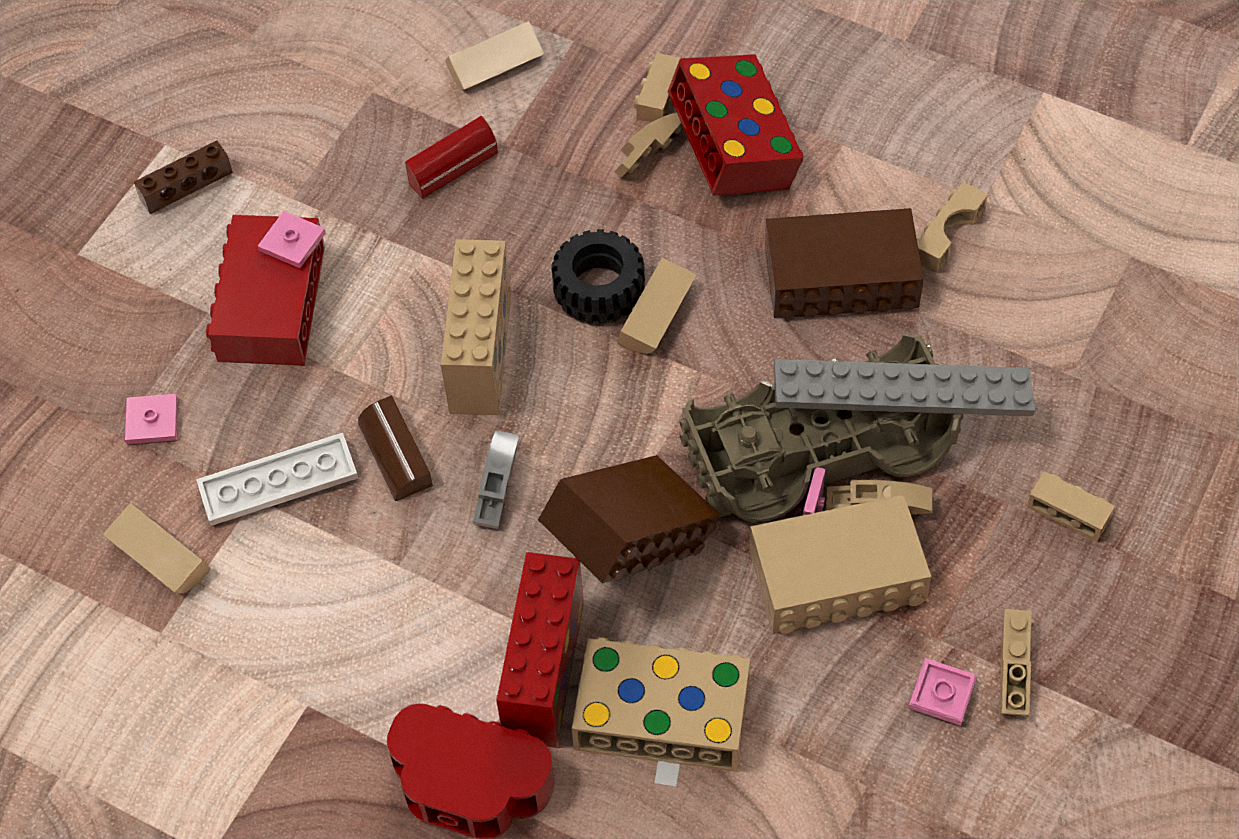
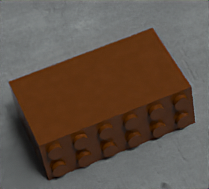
M911 208L766 219L765 255L774 318L788 319L798 316L813 317L816 315H838L841 313H863L866 311L884 312L893 309L910 310L920 307L924 278Z
M658 455L560 479L538 521L603 584L612 580L617 581L628 575H635L637 572L651 570L653 567L666 565L675 560H682L691 555H698L705 547L704 542L706 538L716 529V522L721 514Z

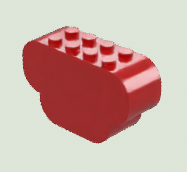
M422 703L413 704L402 709L395 716L389 729L387 746L394 770L401 779L408 809L417 820L474 839H495L509 829L514 817H533L539 814L550 800L554 789V773L550 750L542 740L531 736L525 730H511L496 721H489L488 723L478 720L476 716L469 713H464L463 715L455 713L446 706L438 705L435 707Z

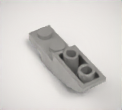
M494 431L480 484L473 525L499 529L520 435Z

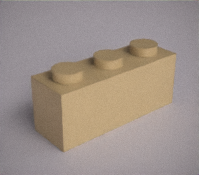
M656 53L654 61L649 62L648 76L643 78L640 88L641 93L636 95L634 100V108L637 109V119L653 122L668 114L672 103L668 88L680 58Z
M1045 471L1030 493L1027 504L1028 508L1098 542L1108 525L1115 508L1106 499L1098 498L1086 492L1082 487L1069 484L1059 476Z

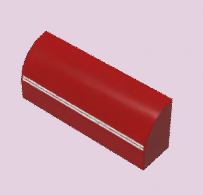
M479 116L405 161L409 185L422 199L498 153L496 138L483 116Z

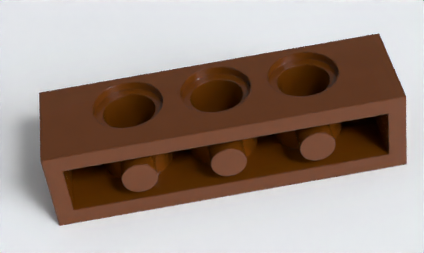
M216 140L134 181V185L139 199L149 214H152L233 173L227 153Z

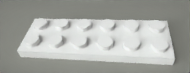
M343 433L211 474L196 479L209 523L213 526L358 479V475Z

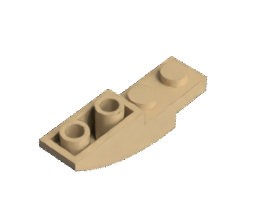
M673 113L663 116L638 131L621 149L627 158L614 172L620 178L626 172L632 174L639 166L637 160L640 156L644 159L651 151L655 153L660 147L664 150L673 140L670 135L673 132L678 134L683 128L678 114Z
M851 480V485L827 487L826 510L904 495L911 515L932 514L933 490L930 487L897 481Z
M1004 609L1000 659L1001 714L1029 716L1032 611Z

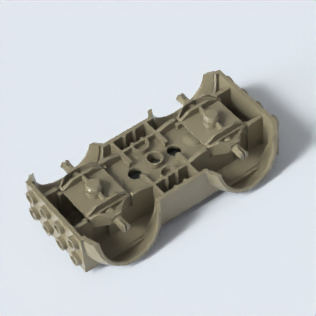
M912 334L903 335L896 346L880 356L877 355L876 350L869 351L866 354L869 360L865 361L874 363L939 365L935 364L933 360V352L930 345L925 344L922 336ZM764 380L760 381L754 390L737 400L734 394H730V398L729 395H726L724 397L726 404L699 408L694 405V399L689 400L685 408H682V419H679L682 432L679 435L683 447H688L689 449L688 458L691 467H696L699 473L697 474L698 484L701 489L705 488L706 501L721 514L720 517L734 514L749 522H766L784 516L798 505L806 491L810 489L813 474L817 467L826 469L824 485L877 468L896 477L914 476L929 470L945 457L952 445L957 444L958 434L961 432L960 424L963 414L848 410L852 413V417L843 421L837 416L840 410L776 408L775 386ZM824 417L828 422L821 425L817 424L814 419ZM794 424H799L804 428V432L800 435H793L790 433L789 428Z

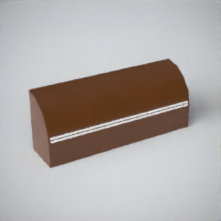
M392 395L364 409L358 417V425L394 500L398 501L432 487L430 471Z

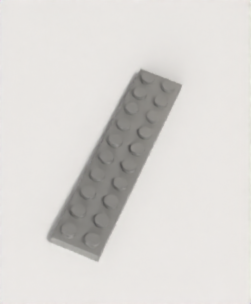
M775 359L773 364L776 408L1033 416L1035 413L1030 368Z

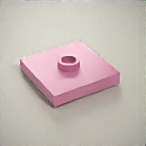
M283 211L259 243L258 250L301 268L324 237L326 231L325 228Z
M177 394L127 398L126 444L176 441Z
M818 467L815 469L803 515L823 511L825 497L822 496L826 469Z
M925 658L908 709L961 726L977 675Z

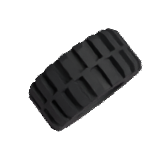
M597 229V232L584 231L583 235L579 236L576 234L572 236L570 242L565 241L560 246V250L556 251L551 270L555 299L567 314L572 313V317L577 320L585 319L587 323L600 321V324L607 323V320L611 319L613 321L619 320L621 315L624 314L626 316L632 312V307L636 305L645 289V271L642 254L639 253V248L634 243H630V239L623 235L619 237L617 232L610 231L607 233L604 232V229ZM593 268H607L619 275L614 281L605 285H589L578 279L583 272Z

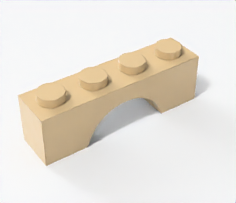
M965 182L958 189L954 188L946 205L942 204L939 207L936 218L927 223L923 235L916 237L921 265L936 273L949 258L952 244L947 238L945 231L957 224L974 225L986 209L987 193Z

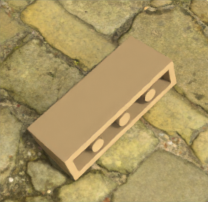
M528 21L448 56L445 63L456 84L462 90H465L543 55L544 52Z
M661 258L620 331L617 343L638 353L648 354L654 352L694 281L696 274Z
M131 503L103 533L106 538L177 594L186 593L194 588L211 569L202 559Z

